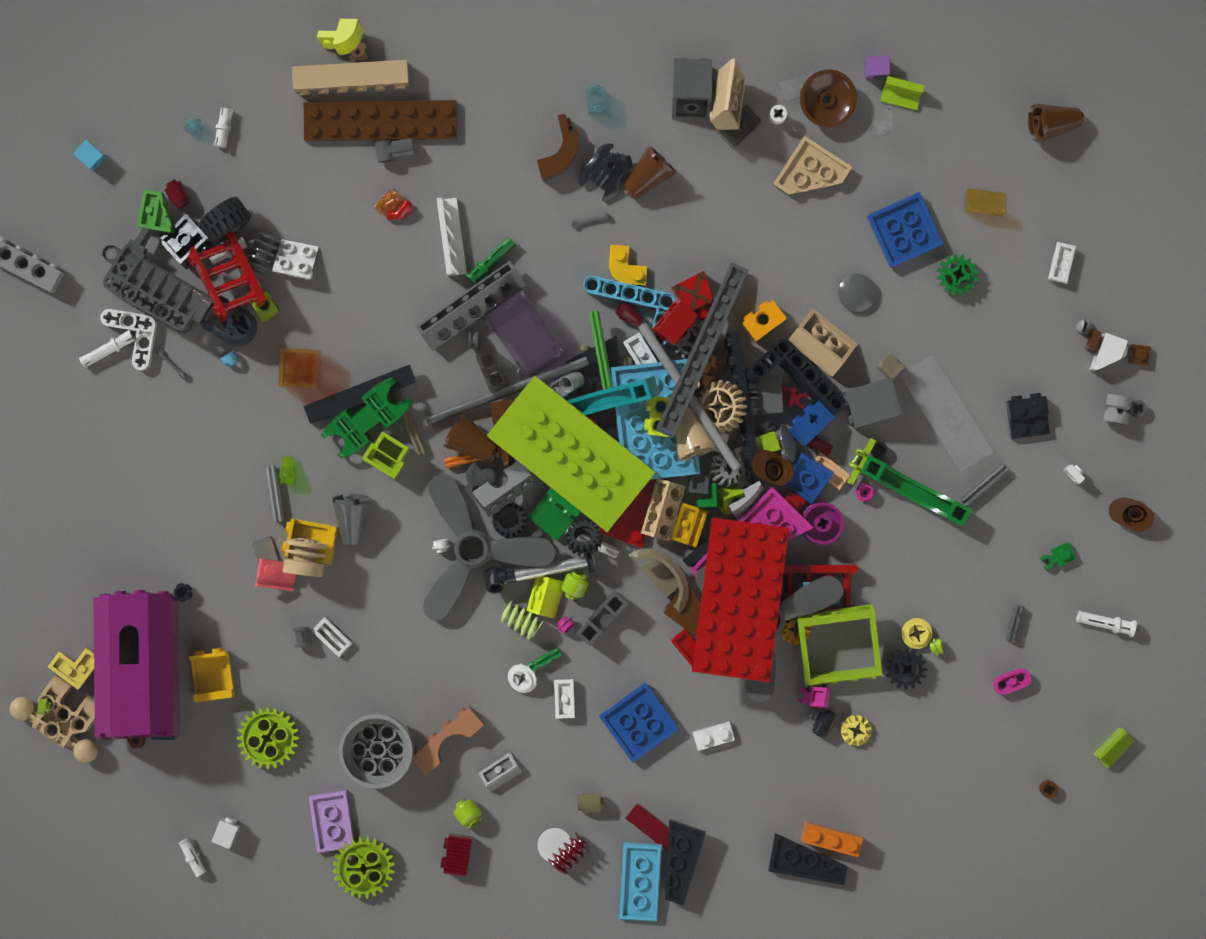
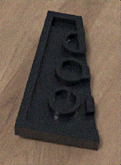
M672 819L669 820L665 900L684 905L707 831Z

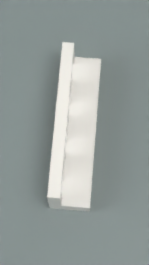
M436 198L447 276L464 275L467 273L457 198Z

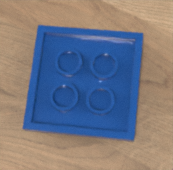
M920 192L867 215V219L890 268L943 245Z
M646 682L599 715L632 763L679 730Z

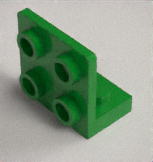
M550 488L529 514L528 518L557 541L581 511L554 489Z

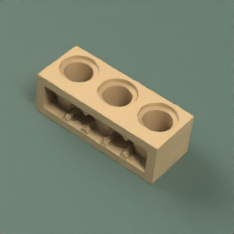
M656 479L641 534L670 542L686 486L663 479Z

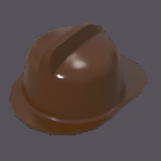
M762 450L755 454L752 467L757 477L779 486L791 481L794 469L788 459L785 460L783 456L769 450Z
M1127 497L1118 498L1110 504L1108 509L1109 516L1114 522L1136 532L1148 530L1154 522V514L1151 509L1139 500Z

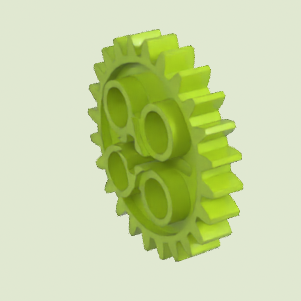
M270 706L266 708V712L260 707L259 714L253 710V717L246 715L245 718L248 722L242 721L240 723L244 728L237 730L242 733L241 736L236 737V739L242 740V743L237 746L244 748L240 754L247 753L246 761L250 758L253 759L252 766L258 762L259 768H262L264 764H266L267 769H270L271 764H273L274 768H277L278 762L282 766L285 764L284 758L288 761L291 760L289 753H296L293 747L299 746L298 743L294 742L300 738V736L295 735L299 728L292 727L296 721H289L291 715L284 717L285 710L279 714L278 707L273 712H271ZM261 720L269 722L267 730L261 728ZM274 723H277L278 725L270 737L272 740L266 743L264 750L260 753L259 749L266 740L264 735L269 734ZM279 729L286 732L285 739L278 738L277 731ZM252 736L259 738V746L251 744ZM269 746L276 748L275 756L268 754L267 748Z
M359 836V841L357 842L354 838H351L352 844L345 841L344 845L346 848L339 847L341 854H335V858L338 861H333V866L338 868L333 869L332 872L338 875L334 877V880H341L338 887L345 886L344 893L350 890L351 897L355 893H358V899L361 898L362 894H365L366 899H368L369 893L376 897V890L383 893L382 886L389 887L386 880H393V877L389 875L390 873H395V869L390 868L395 865V861H389L393 858V854H387L389 847L382 848L384 845L383 841L376 844V837L372 842L369 836L366 837L365 841ZM371 852L376 853L378 856L373 861L367 858V855ZM355 855L358 857V861L350 863L348 857ZM361 864H365V871H362V868H360ZM347 868H356V869H352V870H350V871H347ZM376 871L380 876L377 879H371L369 874ZM358 874L361 878L359 881L353 882L350 876Z

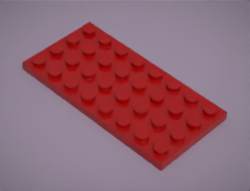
M712 518L692 672L770 682L789 534L788 527Z

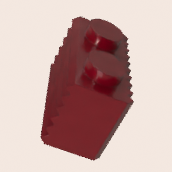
M450 833L449 838L445 837L443 849H447L446 857L442 856L440 868H444V874L466 877L472 836Z

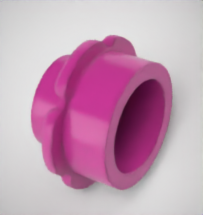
M862 483L861 486L859 485L856 488V497L860 501L868 502L873 498L874 488L868 483Z
M563 617L557 623L559 626L557 630L563 634L569 632L575 625L572 617Z

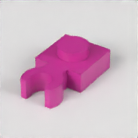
M810 687V691L804 688L799 689L800 692L804 693V698L797 699L798 702L808 703V706L828 708L831 689L823 687Z

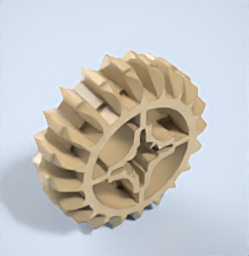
M719 380L718 383L714 381L711 385H706V391L702 390L700 392L703 397L697 398L720 433L725 432V430L727 432L732 431V427H739L738 423L743 422L741 416L746 415L743 408H747V405L743 404V401L747 398L741 397L743 391H737V385H732L730 381L724 382V380ZM715 395V400L713 403H711V400ZM720 404H723V406H728V407H725V408L721 409L720 407H716V406H717V405H720ZM733 409L731 416L729 417V419L726 420V418H728L730 410Z

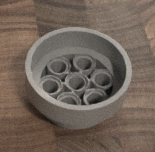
M383 713L368 714L354 721L343 733L339 744V759L343 770L351 780L367 788H384L396 783L409 770L414 757V743L407 727L397 718ZM366 727L373 729V737L365 735L364 730ZM384 728H391L393 736L386 737L383 733ZM356 744H361L364 747L363 754H358L355 751ZM375 744L383 746L384 751L382 754H377L374 751ZM395 744L402 746L403 752L401 754H396L393 751ZM365 761H371L374 764L372 771L365 768ZM385 761L392 762L393 769L391 771L384 768Z

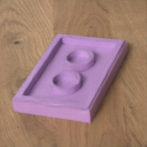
M347 790L308 796L317 854L337 851L339 847L345 849V841L352 844L351 838H354Z

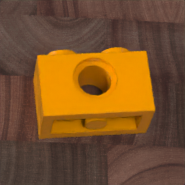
M766 300L758 306L760 309L755 314L750 312L743 317L744 322L741 325L754 342H757L787 319L774 300L770 303ZM765 315L768 318V323L766 325L759 324L758 316Z

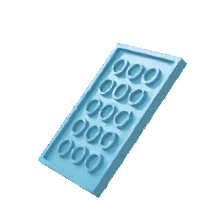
M687 359L672 361L680 374ZM661 362L610 368L613 387L655 376L660 393L658 396L670 398L676 385ZM647 400L615 407L619 443L656 472L651 479L700 474L698 455L693 456L694 458L690 460H679L676 435L674 438L646 435L647 430H644V422L649 417V411H646ZM658 401L655 406L656 410L663 412L665 404L662 401ZM659 420L655 421L653 424V428L655 431L659 423Z

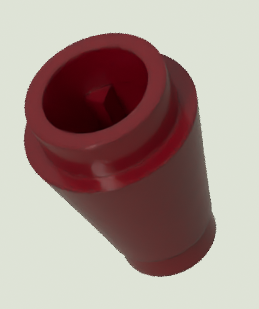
M624 301L615 312L618 319L636 327H639L644 320L630 303H625Z

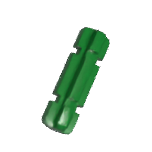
M555 648L550 653L547 652L526 666L529 665L532 671H537V668H542L553 662L554 659L557 660L562 657V653L559 648Z

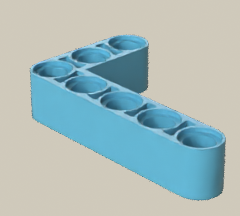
M589 276L584 281V290L590 295L655 309L656 313L652 329L656 325L657 319L663 316L669 308L662 305V299L668 297L672 300V303L675 301V297L670 293L596 276ZM593 280L598 284L595 290L587 288L589 281ZM608 285H614L616 292L609 295L606 293L605 288ZM627 289H632L635 292V296L632 299L624 296V292ZM644 294H652L654 300L651 303L644 302ZM664 341L661 346L664 347L666 342Z

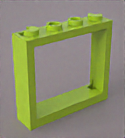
M873 604L817 611L797 617L806 686L816 687L822 683L837 684L845 680L855 682L860 678L875 679L878 676H882ZM869 618L875 666L810 675L804 627Z

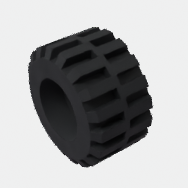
M237 196L231 197L211 209L201 219L199 226L212 244H218L225 240L227 233L233 231L236 234L249 222L252 215Z

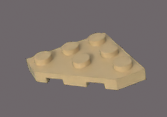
M804 136L773 185L788 195L842 184L852 166Z

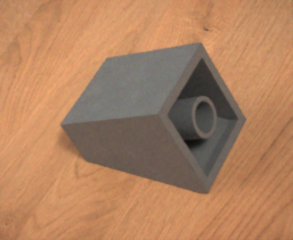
M674 58L672 118L710 120L712 59Z
M892 377L843 392V398L846 401L845 407H848L849 411L847 419L849 425H853V428L902 414Z

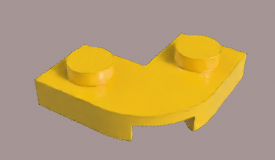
M610 245L609 270L613 278L622 283L646 286L647 266L628 265L629 246Z

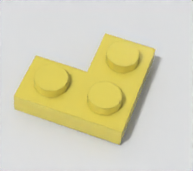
M87 647L74 662L63 652L59 651L48 665V668L79 690L94 671V652Z

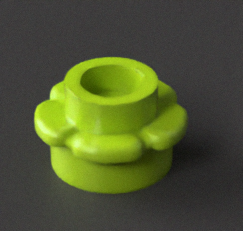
M933 638V642L930 643L932 654L936 653L937 657H939V654H944L941 638Z
M47 698L39 699L37 714H42L43 717L45 713L50 712L51 702H47Z

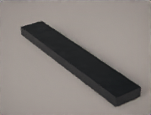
M406 365L303 406L309 423H316L341 413L346 408L349 410L364 404L365 402L362 400L363 395L377 384L391 377L396 380V383L392 385L388 393L417 383L411 365Z

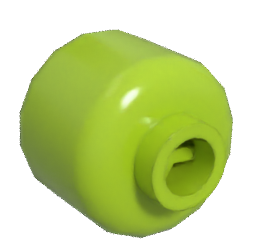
M573 570V572L566 574L561 586L562 591L571 600L582 598L589 586V580L585 573Z
M462 799L456 803V809L453 814L462 827L472 828L481 821L482 811L474 800L469 799L465 801V799Z

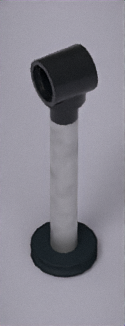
M587 553V557L583 556L550 563L543 567L534 566L505 572V570L499 567H492L484 572L486 588L489 593L496 594L504 591L508 587V583L588 567L589 573L595 572V559L593 555Z

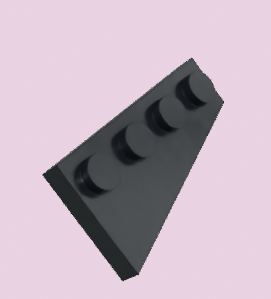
M774 834L768 867L769 872L839 885L845 884L847 865L782 835Z

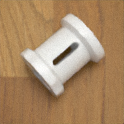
M782 105L772 107L769 113L770 122L780 125L785 121L787 117L786 108ZM780 111L782 113L781 118H775V112L778 113Z

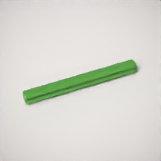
M592 311L589 313L601 382L603 389L613 387L601 318L599 311Z

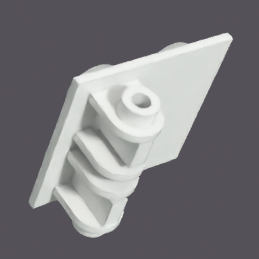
M281 239L272 272L278 275L294 276V278H305V280L312 279V270L319 247Z

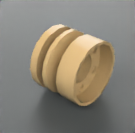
M306 538L287 539L286 544L294 545L295 547L294 549H285V552L293 555V559H284L282 572L323 577L324 564L316 562V558L326 556L324 553H318L317 550L327 549V544Z

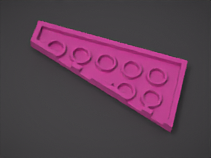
M773 487L739 520L742 522L788 527V540L814 528ZM707 553L691 569L695 574L699 569L706 566Z

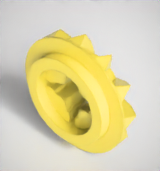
M912 618L902 628V639L911 648H923L932 639V628L927 621L920 618ZM914 625L917 630L925 631L919 634V641L915 636H909L914 632Z
M852 715L842 723L841 735L848 744L860 746L869 740L872 728L866 718L860 715ZM859 724V729L864 734L857 733V735L854 737V732L851 731L849 727L856 728V726Z

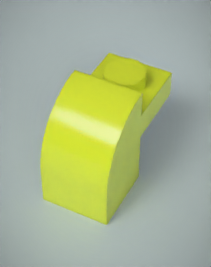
M340 19L336 31H318L317 38L323 48L335 49L338 55H345L358 47L364 30L358 19Z

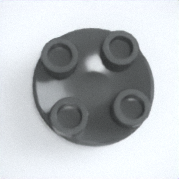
M852 274L841 282L838 288V297L846 309L852 312L865 311L872 306L876 299V287L869 277L863 274Z
M781 425L775 434L783 447L781 449L782 456L785 460L796 461L797 445L795 438L788 431L786 425Z

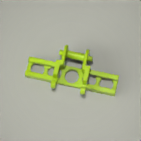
M870 438L863 451L860 449L854 451L856 455L853 461L848 464V466L854 469L847 483L854 484L876 440ZM863 457L859 466L856 465L858 458Z

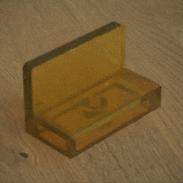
M968 188L966 190L964 211L1003 216L1006 207L1003 206L1005 194Z

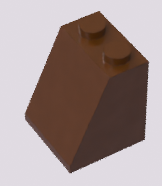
M688 583L689 595L684 609L679 613L673 606L678 599V589L662 612L696 637L701 604Z

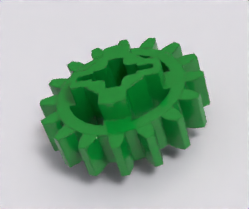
M954 254L952 260L948 256L945 258L947 263L943 261L940 263L943 268L937 269V272L941 273V275L937 276L936 279L942 281L939 287L944 285V292L950 290L952 296L955 292H957L958 296H961L962 291L966 294L969 293L968 287L972 289L975 287L972 282L978 281V278L974 277V275L978 274L979 271L973 269L976 263L971 265V258L964 260L963 254L960 258ZM956 263L955 268H947L950 264ZM964 266L968 268L969 273L966 272ZM959 271V275H962V277L956 281V276L953 273ZM945 277L949 278L951 284L946 281ZM960 282H968L964 287L958 288Z

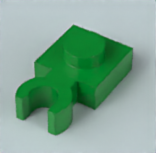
M1069 542L1050 549L1052 555H1042L1039 558L1040 560L1046 558L1049 560V564L1044 566V569H1051L1054 563L1061 567L1077 559Z

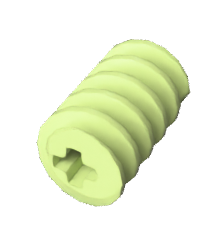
M511 600L502 614L501 623L508 620L507 627H511L514 624L515 632L521 628L520 635L523 636L525 633H528L527 639L529 640L534 637L543 621L537 624V616L531 620L532 613L529 612L527 615H524L525 609L523 608L518 611V604L511 607Z

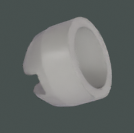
M1087 319L1079 320L1076 323V331L1081 335L1088 334L1092 329V324ZM1087 322L1086 330L1082 331L1084 323Z

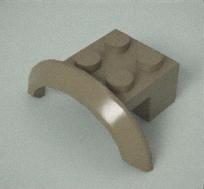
M644 548L629 554L634 562L643 558H652L641 567V570L666 598L679 587L678 599L673 606L680 613L688 601L689 588L685 574L679 565L670 556L656 549Z

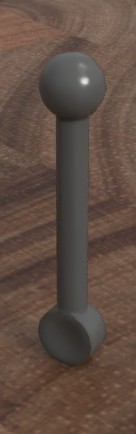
M605 213L601 217L581 222L573 221L572 228L577 229L581 225L600 220L608 221L611 216Z
M158 349L156 351V355L162 357L177 373H179L181 379H185L187 377L186 372H182L164 354V351L162 349Z

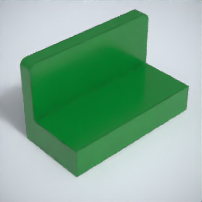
M716 483L710 484L711 499L696 500V507L717 506Z

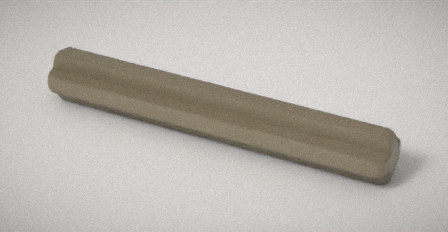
M400 389L390 393L393 401H405ZM407 409L400 418L416 454L420 456L425 454L427 450L409 409Z

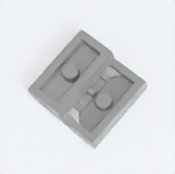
M760 481L743 490L746 497L729 505L738 521L766 493Z

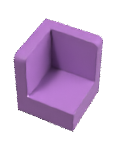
M889 55L867 56L864 59L865 79L889 75Z

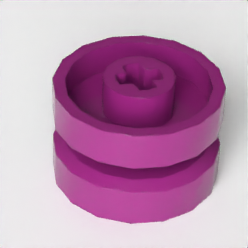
M826 502L814 503L803 511L802 516L814 527L802 533L810 542L820 545L830 544L842 534L844 528L843 516L834 505ZM820 520H823L825 523L823 527L818 526Z

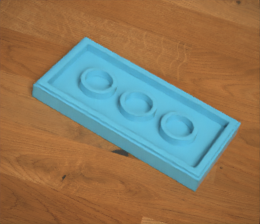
M623 842L619 919L657 922L662 844Z

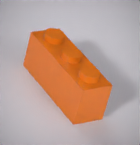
M805 821L801 835L803 843L859 857L863 842L861 835Z

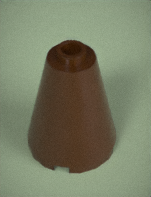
M1033 104L1030 107L1033 108L1032 112H1028L1029 132L1035 135L1036 138L1033 140L1037 143L1078 128L1084 122L1083 112L1075 107Z
M648 146L624 184L626 188L624 192L630 198L635 197L638 199L672 177L676 170L670 163L668 164L664 160L665 158L657 150Z
M460 415V423H454L445 439L447 443L443 446L449 450L489 462L490 459L494 460L499 453V450H497L498 445L487 437L468 416Z

